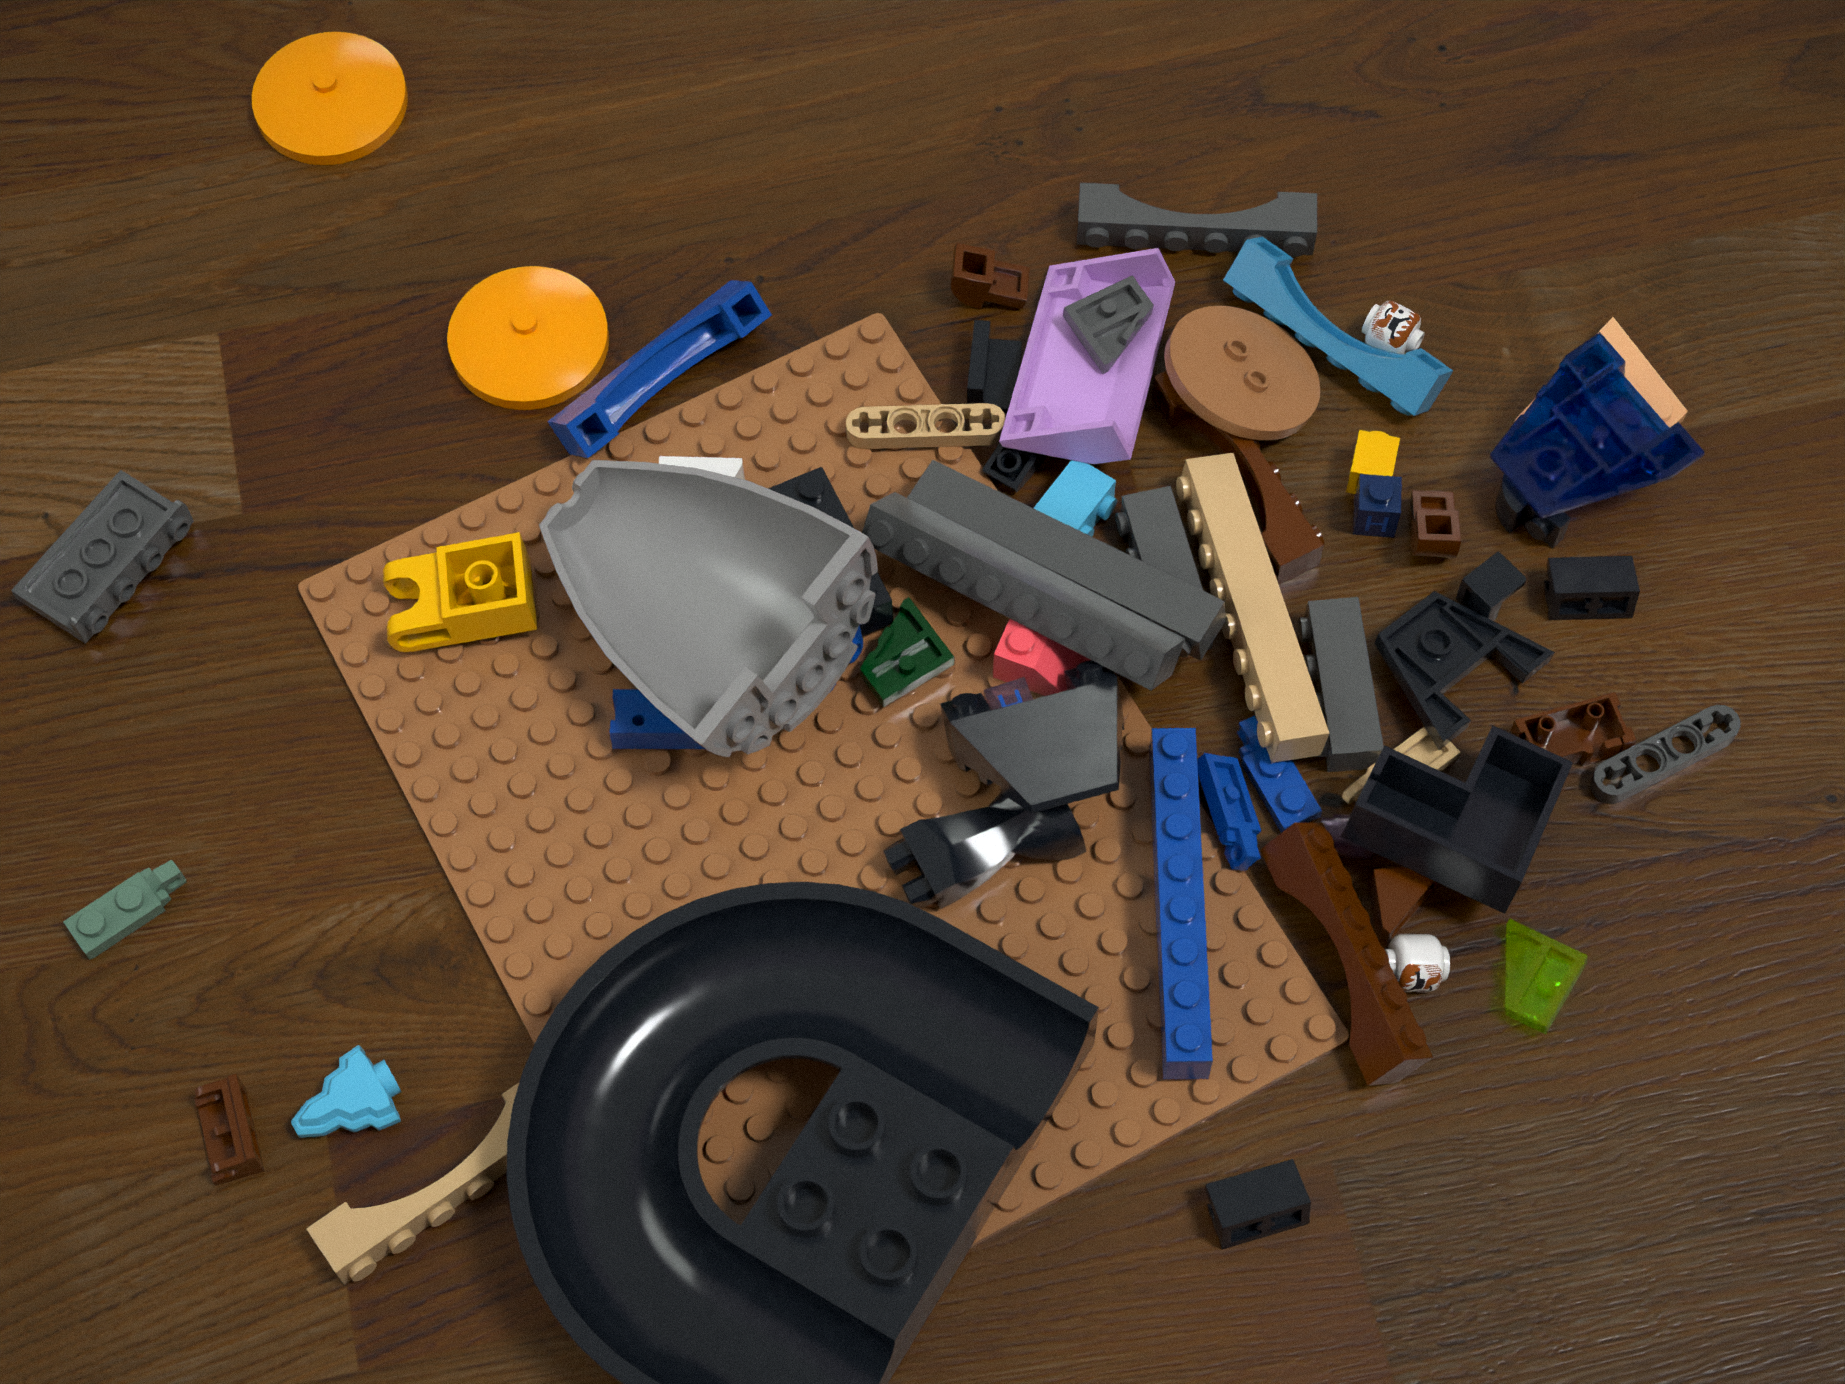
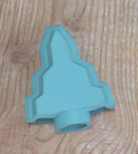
M357 1045L339 1058V1068L324 1078L322 1092L303 1104L291 1120V1124L299 1138L325 1136L339 1128L355 1133L372 1126L380 1131L401 1122L392 1097L402 1091L385 1060L383 1059L373 1065L362 1047Z

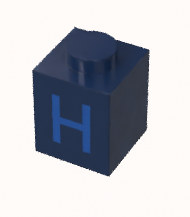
M1360 474L1354 496L1353 535L1395 537L1401 515L1402 477Z

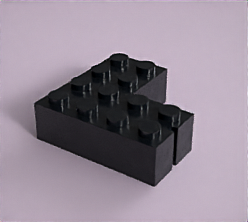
M1492 725L1466 782H1462L1384 745L1341 837L1505 914L1523 881L1573 762Z

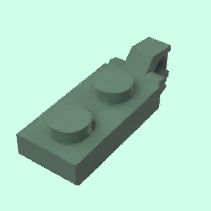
M170 860L153 871L147 868L140 873H136L63 921V923L88 959H93L166 911L164 906L171 900L169 894L187 883L174 861Z

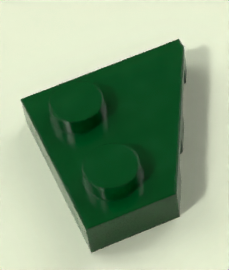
M908 597L901 603L900 612L891 626H886L879 637L876 649L868 654L861 665L860 676L881 705L886 707L955 665V657Z

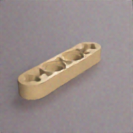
M989 403L860 407L851 411L847 416L846 435L848 441L853 446L861 449L985 446L999 442L1006 418L1000 407ZM948 418L954 420L958 426L954 431L944 433L937 430L935 424L940 419ZM906 419L914 422L917 427L911 433L901 434L894 429V425L898 421ZM965 419H969L970 431H964ZM983 420H991L992 429H983ZM883 421H887V433H882ZM860 423H868V433H860Z

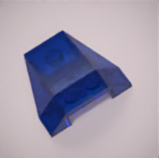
M1601 332L1564 357L1559 364V369L1549 382L1541 387L1536 394L1535 400L1526 412L1518 417L1490 454L1493 462L1541 519L1669 480L1705 455L1704 450L1679 422L1669 428L1624 376L1626 361Z

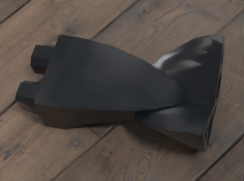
M1001 792L988 807L937 818L920 819L901 828L900 831L903 838L883 851L895 876L914 866L918 867L921 876L902 885L909 903L917 908H922L936 902L940 909L956 902L985 883L1012 859L1015 854L1037 859L1067 860L1087 852L1082 833L1068 804L1031 813L1002 795Z

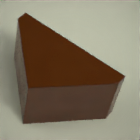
M1406 867L1373 870L1368 888L1375 933L1380 945L1384 949L1435 890L1438 882Z

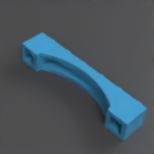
M1264 237L1247 239L1223 279V281L1233 287L1232 292L1238 298L1249 303H1256L1265 310L1263 313L1269 320L1279 325L1285 324L1296 332L1295 337L1300 342L1310 347H1318L1328 354L1326 358L1331 364L1340 369L1352 371L1360 377L1358 381L1363 387L1376 393L1380 391L1392 400L1390 402L1391 406L1400 413L1415 416L1429 411L1453 373L1451 368L1422 348L1406 352V354L1392 353L1372 347L1351 337L1330 322L1308 299L1290 267L1294 258Z

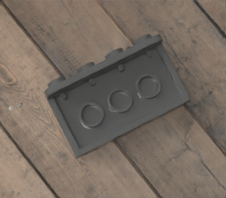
M120 470L11 591L17 600L86 644L94 634L103 630L109 617L118 606L133 596L137 585L142 579L161 564L165 553L176 541L182 540L187 535L191 524L194 522L187 505L180 500L171 502Z

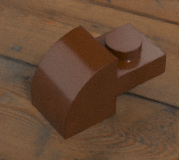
M956 243L953 253L951 291L959 301L977 309H981L984 301L1023 309L1027 302L1030 267L995 260V250Z
M1412 490L1410 498L1412 524L1410 549L1412 556L1456 558L1461 545L1459 510H1455L1454 492Z

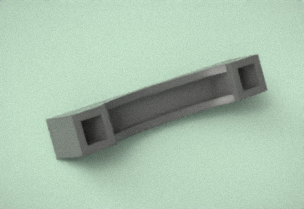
M1080 183L1077 245H1089L1091 247L1119 246L1131 249L1162 248L1171 251L1206 250L1211 253H1220L1223 251L1240 252L1247 239L1264 237L1289 256L1313 255L1317 236V193L1277 192L1276 199L1255 208L1221 214H1191L1169 211L1142 203L1120 192L1119 184Z

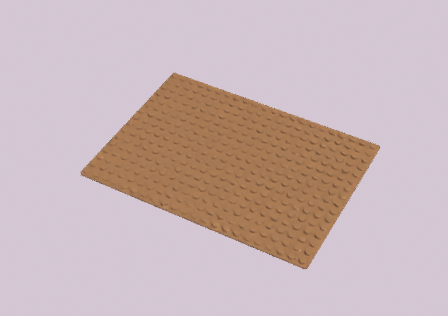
M881 313L872 314L620 432L619 435L589 458L570 455L301 581L298 585L300 595L534 1044L556 1006L575 982L604 953L638 928L662 914L694 900L730 889L765 883L815 882L840 884L874 891L909 903L902 885L921 876L918 867L914 866L895 876L883 852L893 843L903 838L900 829L920 819L937 818L988 807L1001 792L1000 786L993 782L990 785H986L980 781L979 774L975 770L971 769L966 772L958 767L949 750L940 703L951 701L952 698L963 693H982L991 710L1002 708L998 695L1002 694L1006 705L1018 702L1014 692L1017 689L1023 702L1044 697V695L993 678L994 653L1010 618L876 549L874 550L877 558L878 574L892 599L893 621L900 612L901 603L909 597L954 655L955 665L886 707H883L861 678L860 667L868 654L878 646V639L886 628L884 627L862 637L864 644L861 654L855 662L848 664L833 690L818 707L791 732L783 728L774 734L770 746L748 755L742 750L731 753L730 757L719 756L706 749H613L610 738V721L615 720L612 699L613 689L637 688L604 654L578 616L556 572L539 524L553 505L557 504V502L564 504L571 499L574 494L572 490L574 479L586 469L592 460L634 461L659 464V456L742 458L745 480L765 488H770L823 467L853 527L861 533L870 505L893 492L907 498L932 460L997 490L990 478L982 473L983 467L969 446L861 449L853 446L848 441L846 419L849 413L856 408L941 405L893 328ZM948 418L940 419L935 424L936 429L944 433L952 432L957 428L952 419ZM906 419L900 420L894 425V429L901 434L911 433L917 427L914 422ZM887 421L882 422V433H887ZM860 423V433H868V423ZM520 532L531 560L537 630L414 652H399L390 646L387 641L388 620L392 615L411 609L418 599H397L388 592L383 583V569L388 562L436 553V547ZM1118 676L1117 680L1125 722L1124 730H1122L1123 747L1120 750L1119 790L1068 803L1082 833L1087 852L1067 860L1037 859L1015 854L989 880L956 902L942 909L939 908L936 902L920 908L1099 1007L1094 1046L971 1247L1343 1046L1349 1037L1348 1030L1246 873L1231 869L1224 854L1226 845L1220 842L1215 825L1200 804L1213 1062L1209 1079H1163L1149 745L1152 728ZM781 1059L767 1062L749 1069L736 1077L719 1093L718 1098H715L711 1104L699 1134V1170L704 1185L713 1201L730 1219L740 1226L841 1070L831 1065L808 1059Z

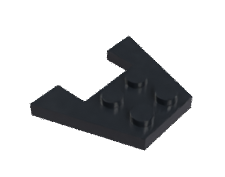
M1435 591L1381 631L1374 643L1438 750H1441L1467 729L1471 722L1470 718L1443 695L1447 690L1490 656H1493L1520 682L1524 683L1549 663L1555 653Z

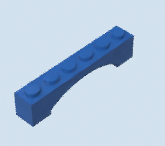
M730 280L547 422L570 455L589 458L619 435L617 431L645 402L668 383L716 350L738 338H743L772 314L752 282Z

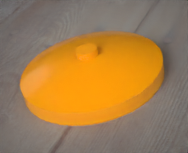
M347 32L317 33L289 43L277 51L264 64L256 77L252 90L254 117L265 140L284 156L295 161L313 165L347 163L372 153L386 143L399 128L408 102L404 75L395 57L374 40Z
M525 266L493 274L470 289L460 300L451 316L448 326L447 343L454 370L462 383L472 393L486 402L503 408L534 410L564 402L578 394L591 383L606 359L609 346V331L602 304L595 293L581 280L557 269Z

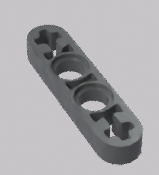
M1726 705L1710 706L1603 761L1597 766L1590 780L1592 794L1603 803H1619L1727 747L1733 742L1740 729L1738 714ZM1713 720L1716 724L1725 723L1727 725L1725 732L1720 728L1708 733L1706 739L1702 734L1710 728ZM1677 736L1689 738L1694 744V751L1688 754L1678 752L1672 745V739ZM1643 754L1650 755L1657 760L1659 769L1654 772H1645L1638 767L1636 758ZM1626 768L1628 775L1621 779L1617 789L1612 784L1607 786L1603 784L1605 776L1613 780L1621 776Z

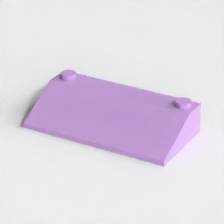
M1159 248L1049 266L999 442L1002 447L1089 464L1131 459L1175 286V280ZM1133 275L1154 304L1153 311L1111 369L1103 374L1064 319L1063 310L1065 306Z

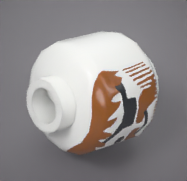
M1390 300L1381 306L1377 304L1373 306L1361 330L1362 333L1366 334L1365 343L1367 345L1399 354H1406V352L1418 349L1425 335V332L1419 330L1421 325L1420 315Z
M1398 934L1392 938L1388 949H1385L1393 973L1405 992H1432L1439 987L1441 982L1446 981L1450 971L1449 952L1433 935Z

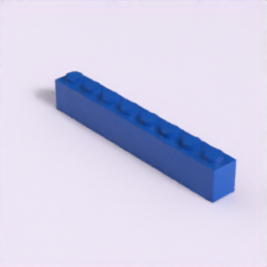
M1152 728L1149 745L1163 1079H1209L1213 1056L1196 728Z

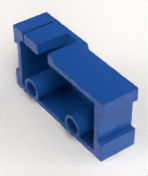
M613 689L612 699L615 720L610 721V738L613 749H705L659 711L638 689Z

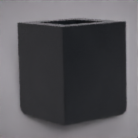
M1498 551L1461 580L1456 600L1461 605L1494 621L1498 616L1502 602L1525 585L1526 577Z

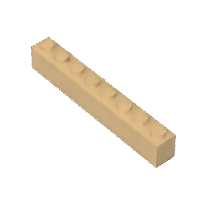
M1233 453L1186 459L1182 475L1177 477L1176 480L1177 494L1180 501H1185L1188 509V528L1192 535L1197 536L1200 545L1198 551L1199 561L1203 569H1208L1211 578L1210 593L1225 601L1226 621L1222 626V631L1226 639H1231L1234 648V667L1238 675H1243L1246 684L1245 700L1247 707L1250 711H1255L1259 743L1262 748H1267L1271 763L1319 756L1329 736V730Z

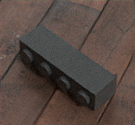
M1171 486L1123 495L1121 512L1115 514V520L1119 536L1127 537L1130 548L1126 549V554L1203 591Z
M1359 597L1308 601L1305 616L1298 619V632L1300 642H1307L1309 655H1305L1304 660L1310 678L1313 680L1314 689L1329 730V736L1319 757H1325L1327 772L1367 769L1377 761L1384 746Z

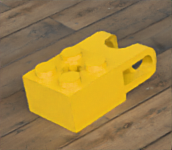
M520 532L436 547V553L397 559L388 562L383 569V583L392 596L397 599H418L411 609L392 615L388 620L387 641L391 647L399 652H414L537 630L531 560Z

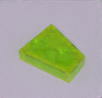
M1509 919L1506 924L1505 1015L1546 1034L1585 968L1588 955Z

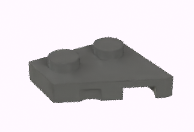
M1132 275L1065 306L1063 317L1104 374L1111 369L1151 316L1154 304Z

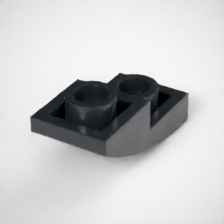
M999 443L983 467L982 473L1018 492L1048 455L1002 447Z

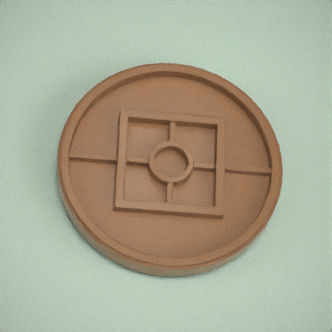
M1230 306L1199 308L1179 320L1167 340L1164 353L1165 367L1174 389L1197 415L1225 432L1253 440L1282 439L1301 430L1318 406L1320 381L1311 358L1298 341L1287 331L1259 314Z

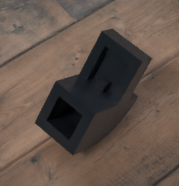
M1529 447L1511 462L1503 475L1495 502L1496 514L1502 526L1509 533L1522 524L1533 538L1544 541L1551 548H1554L1564 538L1571 517L1546 499L1553 492L1560 472Z

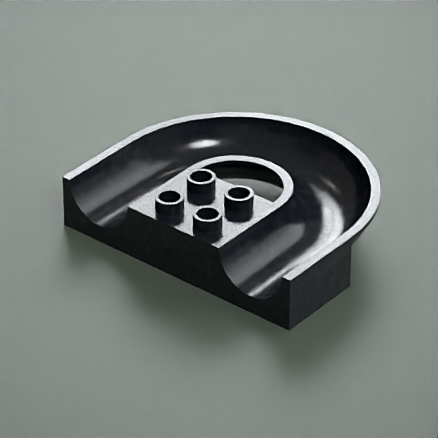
M815 882L765 883L723 891L694 900L666 912L633 931L613 946L575 982L556 1006L539 1034L523 1069L512 1107L507 1139V1184L511 1215L519 1246L534 1283L554 1317L577 1346L606 1373L622 1384H888L1094 1046L1099 1007L946 921L907 902L874 891L840 884ZM781 1059H808L822 1062L841 1070L740 1226L730 1219L713 1201L704 1185L699 1170V1134L711 1104L719 1093L736 1077L749 1069L767 1062Z

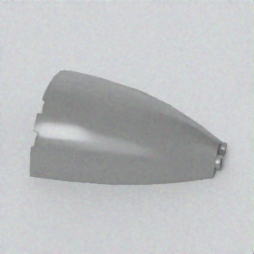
M592 460L586 469L574 479L572 485L574 494L571 499L564 504L557 502V504L553 505L539 524L556 572L578 616L604 654L659 711L699 745L719 756L730 757L732 752L741 750L747 755L770 746L772 736L784 728L791 732L804 721L829 694L847 668L858 648L852 641L859 625L869 621L876 594L870 591L871 576L878 572L875 550L868 536L812 506L748 480L699 468L650 462Z

